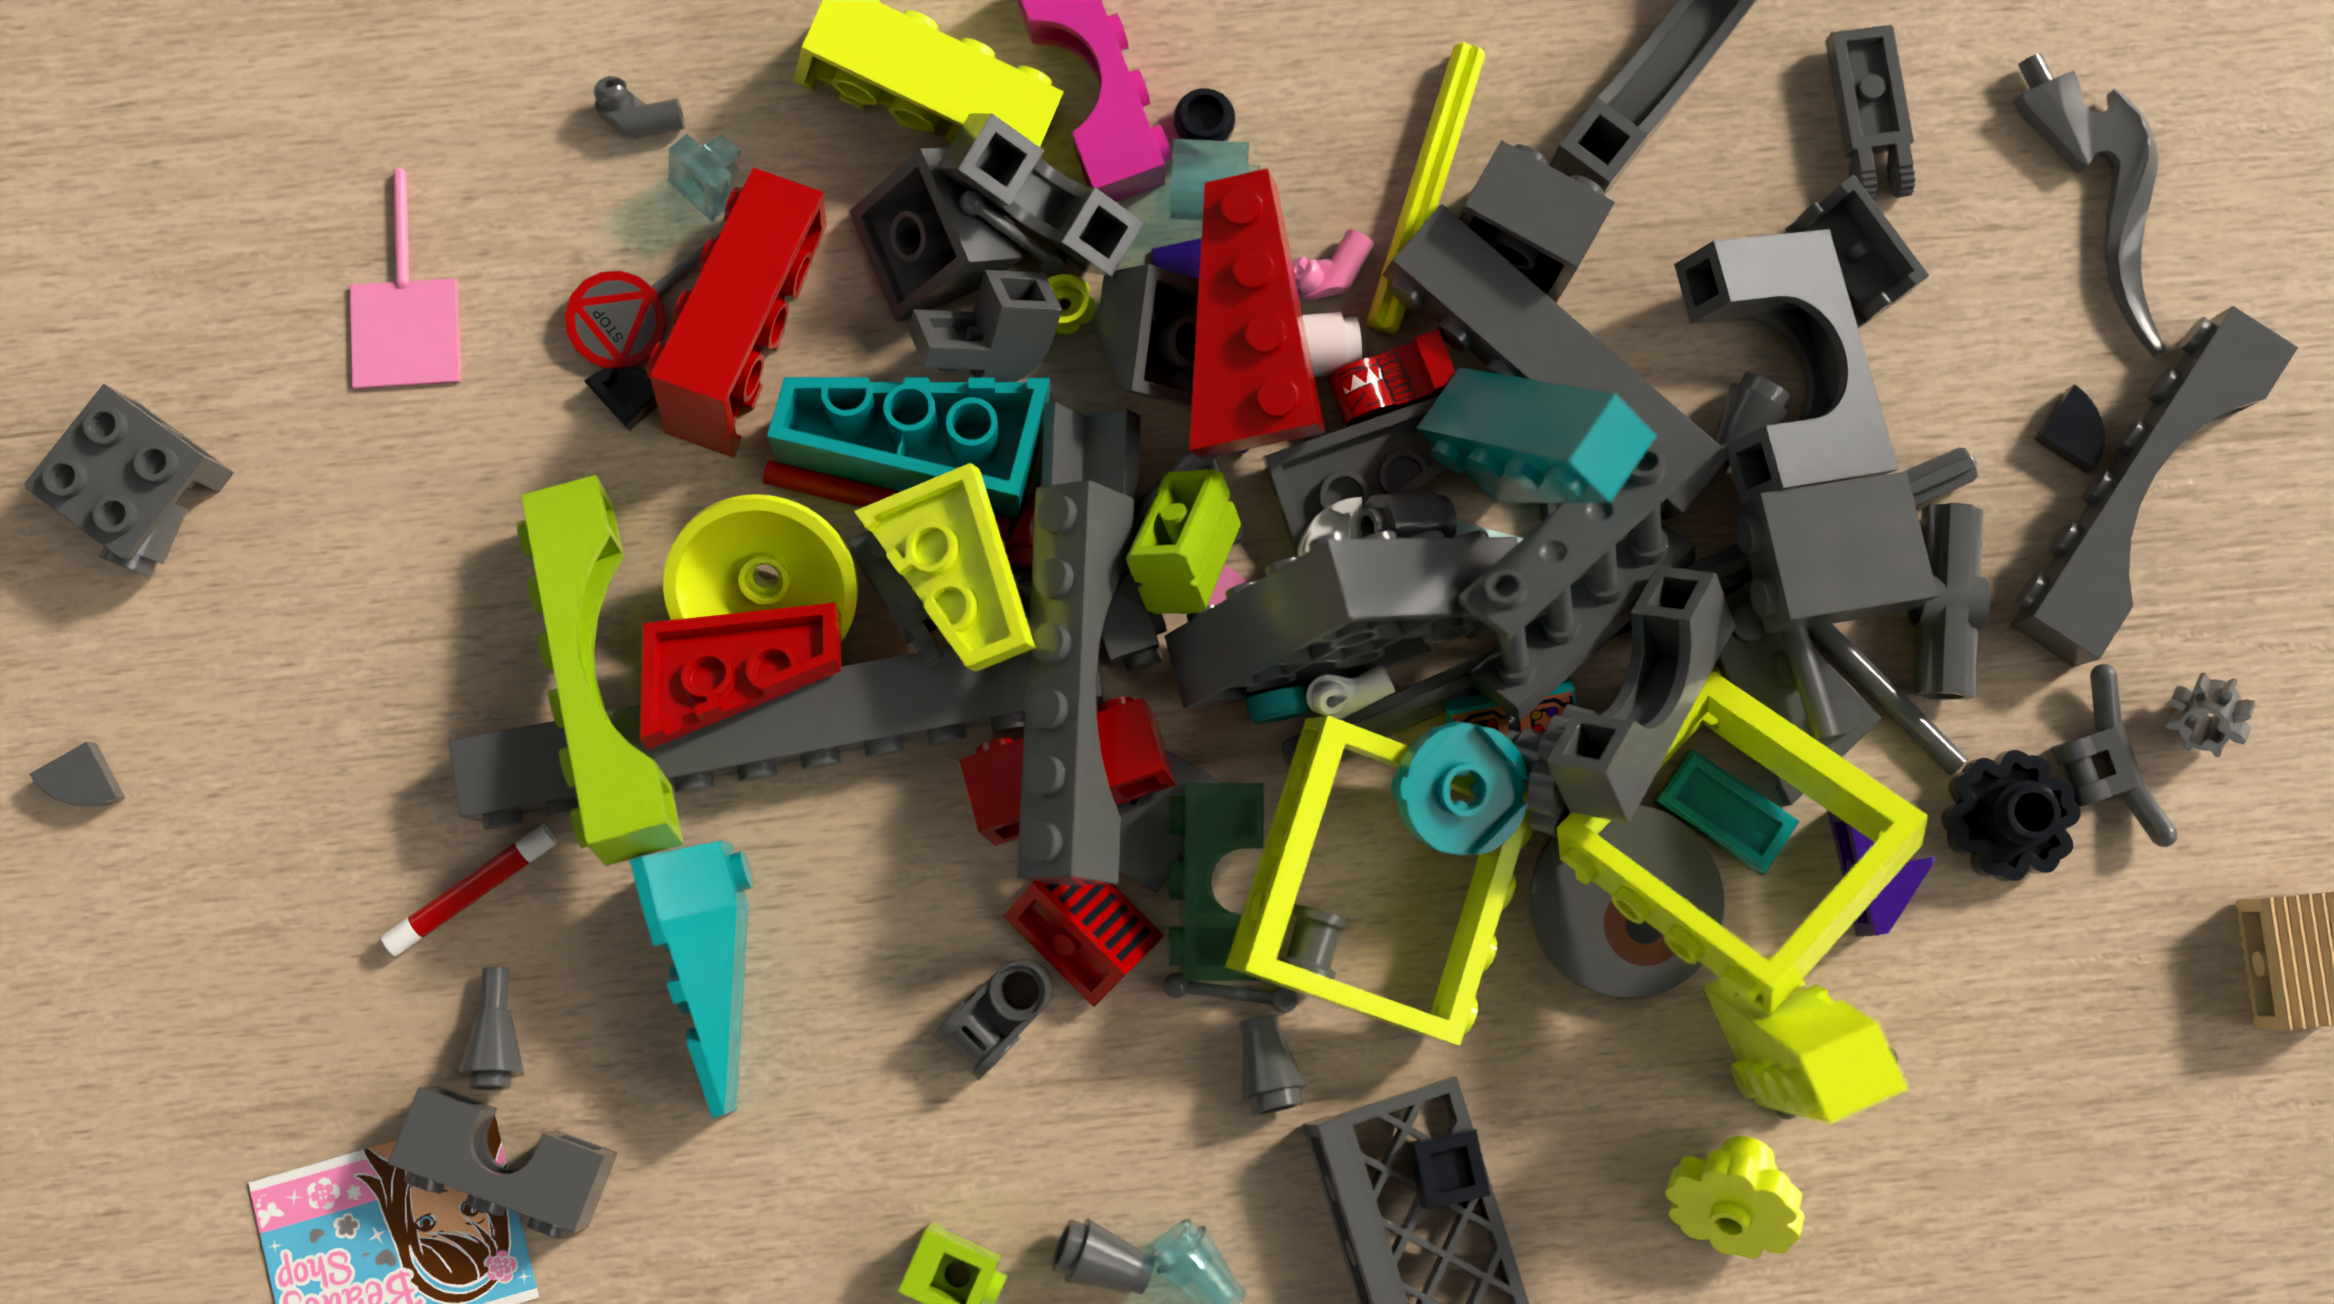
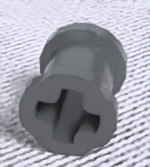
M1294 904L1291 912L1296 918L1287 956L1280 957L1279 961L1334 980L1336 972L1331 969V964L1340 930L1348 928L1350 919Z

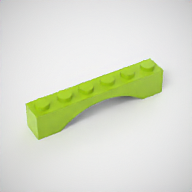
M597 475L522 494L525 520L517 522V532L526 557H533L536 575L527 577V586L536 612L538 614L543 613L546 631L538 633L537 638L543 662L548 670L554 669L557 688L549 690L548 698L557 726L559 728L565 727L568 747L560 749L559 758L567 784L570 788L576 787L579 808L572 809L570 813L576 840L581 848L589 847L605 867L684 845L670 782L655 761L629 744L615 729L606 713L597 684L594 647L598 616L609 584L624 559L614 504Z

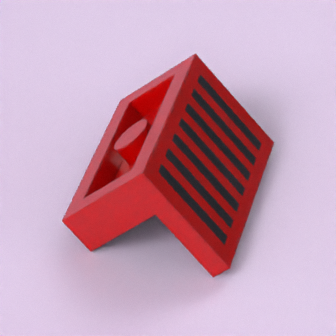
M1033 881L1003 915L1093 1007L1164 937L1113 884L1059 885Z

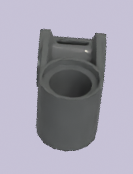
M1022 959L1006 964L976 994H971L933 1033V1036L939 1042L947 1039L974 1066L972 1074L978 1080H981L1020 1039L1018 1036L1047 1007L1052 999L1054 989L1051 975L1043 965L1033 960ZM1014 972H1026L1033 976L1038 983V999L1033 1006L1026 1008L1017 1007L1008 999L1005 990L1006 981Z

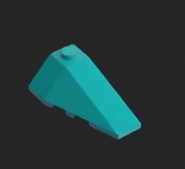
M715 841L631 859L629 861L653 946L662 944L666 951H670L674 962L669 966L670 979L666 983L673 1004L677 1003L683 1015L691 1013L695 1025L686 1030L687 1046L711 1117L715 1118L737 1110L749 907L745 890L753 888V879L747 858L743 851L734 853L732 843Z

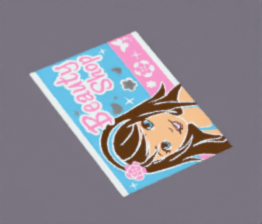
M494 1115L488 1131V1147L493 1158L501 1166L508 1169L496 1115ZM396 1141L248 1182L276 1304H519L539 1298L519 1212L506 1208L503 1216L489 1214L465 1204L468 1194L445 1185L442 1193H435L406 1183L404 1177L407 1171L387 1164Z

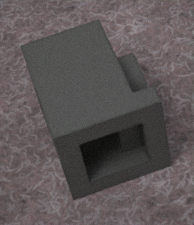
M1131 572L1123 574L1117 584L1107 609L1101 635L1111 668L1125 664L1127 672L1137 671L1161 662L1163 657L1157 635L1167 632L1163 615L1154 614L1146 610L1138 591L1140 583L1134 581Z

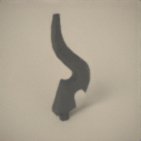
M2042 53L2034 54L2018 64L2030 90L2020 94L2013 101V104L2017 111L2075 171H2082L2090 164L2093 157L2097 156L2106 158L2112 164L2113 174L2104 244L2108 283L2117 305L2133 333L2150 355L2154 357L2166 351V348L2148 308L2141 272L2144 228L2158 170L2157 146L2152 130L2143 113L2116 88L2106 95L2107 110L2101 113L2092 112L2083 101L2075 71L2073 70L2054 78Z

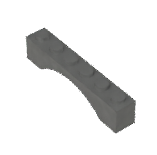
M1678 0L1641 48L1613 81L1598 95L1560 143L1549 166L1569 177L1580 175L1592 180L1603 189L1605 196L1758 0Z
M2231 306L2210 320L2203 316L2189 329L2179 346L2186 353L2175 369L2170 367L2165 370L2151 387L2147 399L2152 401L2153 404L2143 420L2136 418L2132 421L2117 440L2114 449L2121 454L2110 471L2103 469L2088 485L2082 496V500L2088 504L2077 522L2071 520L2059 531L2049 547V552L2055 555L2043 574L2041 572L2035 573L2026 582L2016 598V603L2022 608L2014 618L2011 626L2074 667L2099 660L2133 608L2129 577L2131 538L2140 505L2156 473L2174 450L2204 424L2236 414L2266 399L2298 349L2297 346L2235 306Z
M1091 480L1036 487L1029 621V629L1035 649L1028 651L1017 878L1059 885L1118 884L1121 817L1110 791L1101 755L1096 718V673L1099 643L1107 609L1117 584L1128 567L1126 557L1132 546L1134 498Z

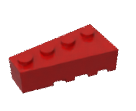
M755 167L752 168L743 188L735 187L732 190L724 211L725 225L718 239L711 237L706 242L699 261L700 275L692 291L685 289L679 296L673 313V324L675 326L666 343L660 341L655 345L647 365V377L651 379L665 434L735 458L743 438L741 435L736 434L735 422L743 405L754 409L763 387L759 381L764 366V349L777 351L785 332L789 310L788 303L784 301L785 296L798 298L827 226L824 192Z
M1268 168L1205 182L1189 450L1200 459L1323 434L1325 430L1278 186Z

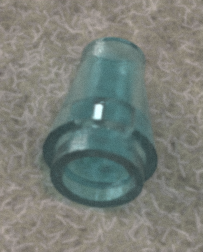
M1184 1219L1168 1230L1154 1246L1151 1257L1159 1264L1157 1273L1199 1303L1240 1304L1245 1298L1246 1290L1236 1280L1205 1226L1196 1227L1190 1219Z

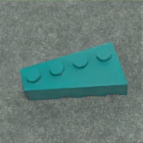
M784 377L767 438L776 462L897 491H904L972 463L980 469L993 513L1019 519L1024 507L1044 431L1045 404L1050 403V378H1027V382H995V378L969 377L968 382H930L929 377H904V382H870L868 377Z

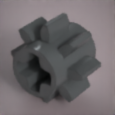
M2204 672L2200 673L2192 691L2183 686L2175 688L2170 703L2176 709L2171 711L2166 722V728L2179 730L2182 739L2185 741L2184 749L2186 751L2195 748L2211 751L2215 757H2220L2229 739L2244 745L2251 729L2245 721L2251 718L2256 704L2254 700H2241V696L2236 689V679L2232 678L2227 682L2209 679Z

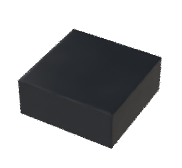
M1465 1129L1407 1143L1422 1209L1430 1210L1491 1195L1476 1129Z

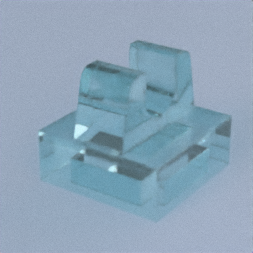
M686 134L669 147L668 182L710 221H714L725 211L727 200L731 194L732 179L739 173V168L732 161L741 155V151L723 134L715 137L703 146H700L691 136Z

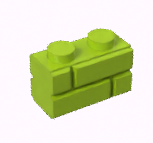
M1215 469L1168 472L1161 481L1156 492L1157 497L1153 499L1126 557V561L1134 581L1140 583L1138 591L1147 611L1154 614L1202 613V610L1207 608L1241 522L1234 503L1228 501L1231 494L1223 472L1216 471Z

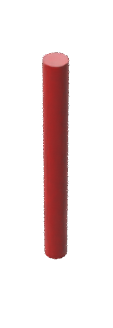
M773 460L767 461L763 473V484L862 508L901 492ZM994 514L1001 539L1007 542L1013 518Z

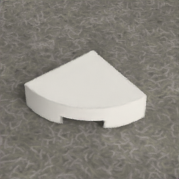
M1362 497L1341 500L1320 511L1306 527L1298 546L1297 557L1309 551L1308 543L1311 540L1324 534L1346 532L1349 539H1360L1357 531V520L1362 511Z

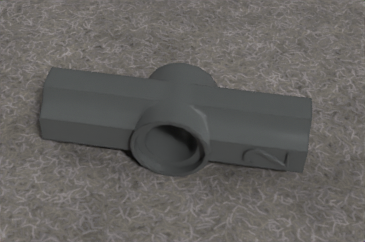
M1929 504L1922 508L1921 530L1938 597L1909 611L1908 619L1912 627H1917L1913 695L1926 699L1968 700L1975 697L1978 633L1983 629L1989 613L1990 589L1986 578L1980 577L1983 509L1976 508L1973 504Z

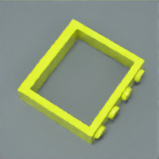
M1712 670L1660 768L1703 724L1875 842V844L1769 961L1601 838L1598 834L1611 820L1571 812L1557 827L1560 860L1575 870L1576 880L1586 885L1593 881L1609 893L1613 904L1629 920L1637 924H1642L1646 921L1662 933L1666 944L1678 957L1690 964H1696L1699 961L1719 976V983L1734 999L1740 994L1750 1003L1754 1002L1771 1015L1919 850L1923 843L1928 815Z
M1328 715L1307 718L1300 734L1225 967L1434 1041L1460 1046L1464 1034L1470 1031L1477 1016L1478 1002L1475 996L1482 973L1490 967L1496 954L1497 938L1494 934L1501 911L1508 906L1515 892L1516 877L1513 872L1520 849L1527 844L1533 832L1529 827L1532 811L1526 808L1521 824L1504 844L1490 852L1479 854L1430 1014L1276 960L1344 748L1400 769L1401 761L1409 749L1407 745ZM1469 773L1465 777L1455 775L1450 782L1452 790L1474 798L1469 790L1471 783L1474 781L1472 774ZM1524 791L1522 801L1526 802L1527 793Z

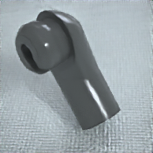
M607 76L600 79L594 87L595 108L600 117L627 137L640 138L685 129L684 116L678 98L645 104L629 90H626L627 85L624 80L615 76Z

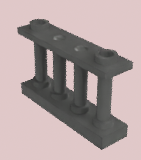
M1653 441L1611 503H1563L1458 596L1459 605L1495 630L1499 636L1500 646L1470 672L1474 688L1520 722L1631 620L1630 613L1657 566L1687 569L1695 562V545L1661 523L1660 504L1694 474L1692 464L1656 441Z

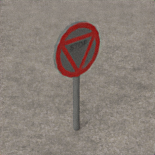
M704 246L652 286L641 277L624 271L600 272L583 280L570 295L565 311L566 333L575 350L591 364L603 368L635 367L647 361L655 345L660 341L662 342L666 330L665 308L659 295L699 266Z

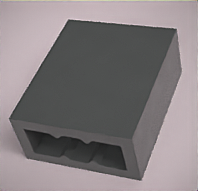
M1907 471L1760 493L1737 510L1736 539L1740 550L1748 556L1753 577L1750 586L1751 603L1756 614L1763 619L1766 634L1909 612L1938 597Z

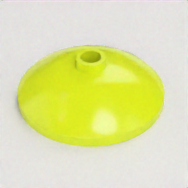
M758 494L742 495L708 506L683 527L666 559L663 573V594L671 620L835 602L840 613L842 642L851 627L856 612L858 578L854 561L846 544L836 530L817 513L801 504L781 497ZM760 565H770L777 571L778 577L765 579L759 575L757 567Z

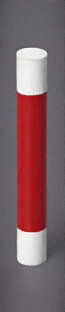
M542 823L381 936L382 943L393 956L397 957L557 845L558 842L555 836Z

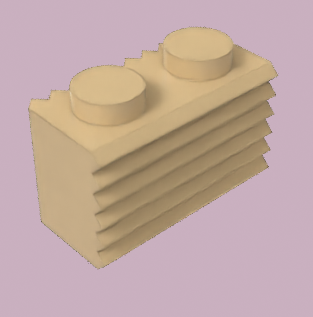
M2334 892L2236 900L2235 908L2239 912L2237 921L2241 925L2239 933L2242 937L2241 946L2244 950L2242 958L2246 963L2244 971L2248 976L2246 984L2250 989L2248 997L2252 1002L2250 1010L2254 1015L2252 1023L2255 1028L2292 1030L2334 1025Z

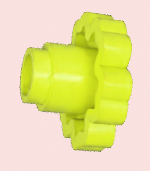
M1733 1136L1726 1139L1722 1147L1708 1153L1706 1160L1694 1156L1683 1157L1679 1165L1672 1169L1665 1192L1666 1197L1672 1202L1668 1215L1676 1224L1680 1225V1228L1687 1236L1698 1240L1709 1239L1711 1245L1718 1252L1749 1259L1759 1258L1763 1249L1776 1254L1787 1253L1790 1246L1799 1241L1805 1216L1799 1209L1802 1193L1791 1184L1784 1173L1778 1171L1774 1163L1775 1156L1773 1151L1765 1143L1747 1136Z

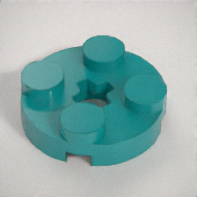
M1455 721L1436 726L1414 741L1405 753L1400 769L1392 778L1391 790L1393 797L1398 802L1399 813L1404 824L1417 840L1429 848L1454 855H1477L1490 852L1504 844L1521 824L1527 806L1526 802L1522 801L1524 795L1523 780H1528L1526 765L1520 752L1502 733L1495 729ZM1469 773L1472 774L1474 781L1471 783L1469 790L1474 798L1469 804L1461 800L1452 802L1449 793L1452 789L1450 782L1455 775L1465 777Z

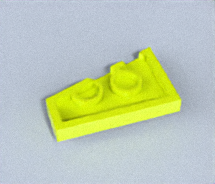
M969 463L854 511L866 529L874 534L887 552L886 556L897 572L905 577L924 604L923 608L967 668L977 672L1035 649L980 469Z

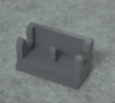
M1855 175L1839 184L1820 203H1817V201L1812 203L1785 229L1786 233L1830 229L1858 328L1907 296L1929 277V274Z

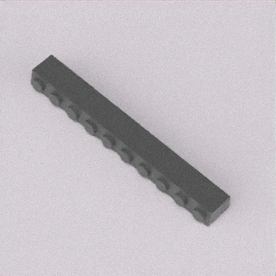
M952 646L941 648L945 665L933 672L928 669L918 652L841 667V672L650 750H647L640 740L641 705L609 710L606 713L615 729L629 744L655 761L670 784H674L675 793H690L713 788V777L738 772L740 782L754 781L778 775L776 767L778 764L801 760L802 769L804 770L823 768L841 763L839 753L863 748L867 758L887 756L904 751L903 741L928 736L930 746L950 744L966 740V729L990 724L993 734L1022 730L1025 724L1028 651L977 672L965 666ZM1097 667L1096 704L1104 703ZM555 721L449 741L461 818L483 821L484 829L491 830L523 824L522 813L547 808L548 817L554 818L570 816L572 809L579 808L576 787L570 788L567 784L559 758L560 749L568 747L565 727L559 728Z

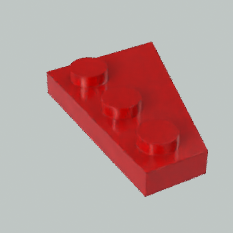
M836 603L643 623L640 740L645 748L650 750L841 672L840 613Z

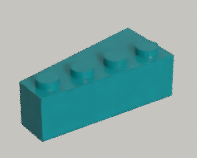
M1461 367L1456 371L1416 428L1434 445L1431 454L1435 459L1452 471L1464 473L1495 503H1611L1657 436L1614 393Z

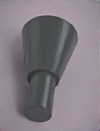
M485 967L482 969L481 1007L476 1012L457 1072L458 1076L470 1078L471 1089L511 1088V1078L525 1075L511 1010L507 1009L509 968Z

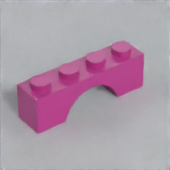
M1016 0L1032 44L1058 46L1075 53L1091 67L1100 83L1101 91L1095 108L1089 117L1072 132L1074 154L1088 187H1096L1115 202L1165 185V162L1172 160L1170 147L1161 125L1150 127L1143 107L1150 105L1148 90L1140 70L1129 71L1122 51L1129 49V45L1119 15L1115 13L1107 16L1102 0Z

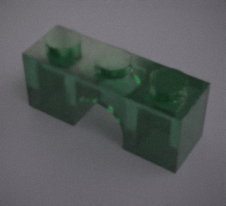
M1181 783V796H1169L1168 803L1169 835H1180L1179 861H1169L1168 899L1179 900V926L1168 927V965L1179 966L1180 978L1184 981H1263L1225 967L1243 912H1230L1219 904L1212 891L1211 878L1215 865L1227 853L1237 849H1264V783Z

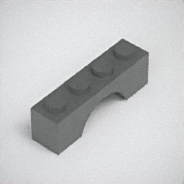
M1657 566L1630 613L1632 623L1631 658L1625 681L1617 698L1607 711L1601 715L1574 711L1546 760L1570 812L1626 824L1630 823L1736 626L1716 573Z

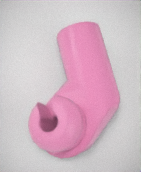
M1349 229L1346 231L1331 259L1319 261L1311 259L1308 261L1304 256L1297 258L1292 263L1298 295L1307 300H1316L1347 292L1374 245L1373 241L1361 232Z

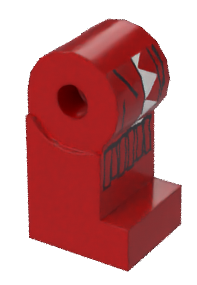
M1437 328L1415 337L1411 343L1375 357L1351 363L1331 374L1328 380L1345 425L1352 426L1439 396L1456 372L1440 330Z

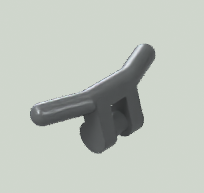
M2099 664L2090 673L2095 729L2097 732L2051 747L2058 765L2065 764L2073 785L2074 800L2079 807L2120 794L2151 841L2159 847H2169L2177 839V830L2147 788L2122 724L2117 672L2111 665ZM2099 752L2102 753L2110 774L2098 778L2091 759V755Z

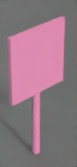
M397 168L393 173L396 282L350 285L352 388L354 389L460 382L457 279L409 281L407 180L405 170Z

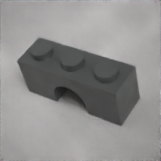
M970 113L936 168L966 189L979 192L986 203L1051 248L1058 249L1064 253L1068 260L1084 271L1112 277L1145 222L1096 187H1088L1077 183L1051 167L1041 158L1044 152L1043 149L994 114Z
M439 1086L418 1087L387 1163L407 1171L404 1177L406 1183L435 1193H442L444 1186H449L467 1193L468 1196L465 1204L474 1209L498 1216H503L506 1208L530 1216L527 1227L555 1238L564 1239L567 1231L575 1233L589 1228L618 1152L556 1130L542 1133L531 1160L518 1171L510 1170L501 1166L493 1158L488 1147V1131L496 1113V1107Z

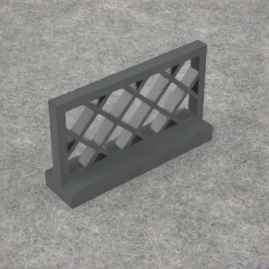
M1449 1077L1334 1116H1325L1303 1124L1359 1304H1409L1406 1293L1417 1298L1416 1304H1443L1432 1297L1448 1263L1477 1277L1466 1304H1480L1489 1284L1508 1294L1510 1304H1529L1486 1166L1485 1171L1491 1193L1490 1196L1464 1201L1461 1206L1458 1204L1443 1206L1456 1213L1457 1216L1442 1248L1412 1233L1423 1210L1416 1182L1393 1170L1392 1167L1407 1135L1416 1140L1430 1138V1136L1412 1127L1424 1101L1444 1095L1452 1118L1445 1134L1473 1129L1457 1077ZM1408 1107L1402 1121L1388 1114ZM1377 1118L1397 1129L1382 1163L1361 1152L1353 1125ZM1365 1165L1377 1171L1372 1184ZM1387 1177L1417 1192L1401 1227L1381 1217L1376 1201ZM1477 1200L1483 1218L1472 1212ZM1468 1220L1486 1229L1492 1244V1248L1481 1270L1452 1255ZM1385 1228L1397 1234L1392 1247L1390 1246ZM1408 1241L1437 1256L1422 1291L1402 1282L1397 1268V1263ZM1497 1265L1499 1266L1503 1282L1493 1277Z

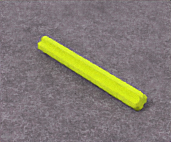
M1460 42L1453 47L1382 274L1395 256L1438 208L1485 58L1484 51L1477 46ZM1381 274L1367 318V325L1382 333L1396 334L1401 325L1406 306L1391 293L1388 287L1391 282Z

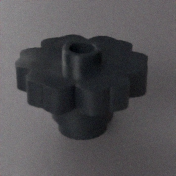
M2019 750L2002 752L1994 760L1989 758L1971 760L1964 766L1961 773L1954 776L1948 784L1949 793L1956 802L1948 806L1941 814L1942 824L1947 831L1948 845L1955 852L1971 853L1970 862L1975 873L1982 876H1993L1995 879L2003 882L2019 881L2024 878L2027 872L2033 874L2050 873L2058 866L2060 859L2068 856L2073 850V840L2066 831L2067 828L2072 827L2080 819V809L2074 800L2073 786L2065 779H2050V765L2045 758L2036 755L2028 756Z

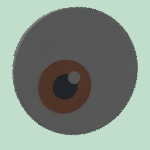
M1639 805L1629 824L1610 821L1598 834L1617 850L1722 926L1724 890L1718 867L1702 840L1680 820L1655 808ZM1551 837L1536 859L1537 863L1530 883V909L1528 911L1531 926L1539 946L1553 966L1565 977L1584 989L1598 994L1619 998H1642L1660 994L1678 986L1703 965L1699 961L1696 964H1690L1678 957L1666 944L1664 935L1646 921L1642 924H1637L1625 917L1613 904L1611 895L1593 881L1586 885L1576 880L1575 870L1560 860L1558 838Z

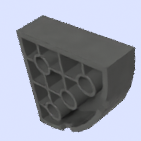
M1477 530L1455 538H1444L1442 531L1424 532L1411 538L1397 539L1394 531L1375 533L1363 539H1349L1346 532H1332L1314 538L1308 543V552L1299 557L1287 558L1270 564L1266 567L1267 576L1258 581L1239 584L1228 589L1225 592L1226 600L1217 605L1207 606L1206 609L1202 610V613L1187 614V623L1164 636L1183 708L1246 701L1247 698L1258 695L1257 692L1272 690L1287 684L1289 687L1309 686L1312 680L1325 673L1353 678L1379 664L1384 668H1388L1434 653L1436 651L1433 643L1452 640L1463 635L1467 639H1472L1493 631L1491 627L1459 605L1458 596L1518 544L1517 537H1489L1487 531Z

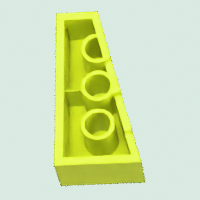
M822 0L801 47L792 81L813 90L817 79L831 84L841 92L839 96L840 101L864 110L866 104L877 105L879 103L887 106L891 115L897 119L898 124L918 132H934L936 126L948 130L946 139L950 144L970 113H992L1040 147L1064 91L1051 86V79L1041 71L1028 66H1018L1016 69L996 59L995 52L987 45L970 38H962L959 41L938 31V25L928 16L913 10H905L901 13L881 3L880 0Z
M1768 956L1765 959L1769 961L1773 956ZM1719 979L1703 985V989L1735 1056L1736 1062L1730 1064V1070L1739 1091L1746 1100L1754 1098L1758 1106L1832 1124L1908 1090V1086L1878 1022L1842 999L1834 1002L1827 990L1822 986L1815 984L1804 989L1802 986L1806 984L1804 979H1802L1777 1009L1769 1015L1754 1002L1750 1003L1740 994L1734 999L1721 986Z

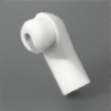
M1379 664L1353 678L1328 673L1319 675L1309 684L1306 699L1312 711L1323 716L1328 715L1336 719H1343L1395 693V690L1386 670Z

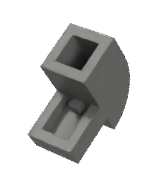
M984 270L973 312L913 309L908 331L924 368H936L947 372L970 369L974 378H995V382H1016L1032 372L1047 355L1054 339L1062 308L1045 274L1042 272Z

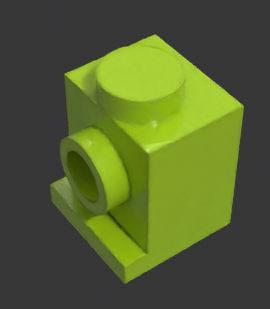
M931 1222L924 1231L898 1292L923 1304H995L1008 1276L996 1270L1002 1255L947 1231L937 1223ZM954 1261L966 1263L971 1271L970 1280L964 1284L952 1282L947 1275L948 1265Z

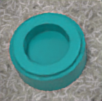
M1308 686L1283 688L1247 698L1246 704L1250 722L1266 724L1310 713L1311 708L1308 706L1306 699Z

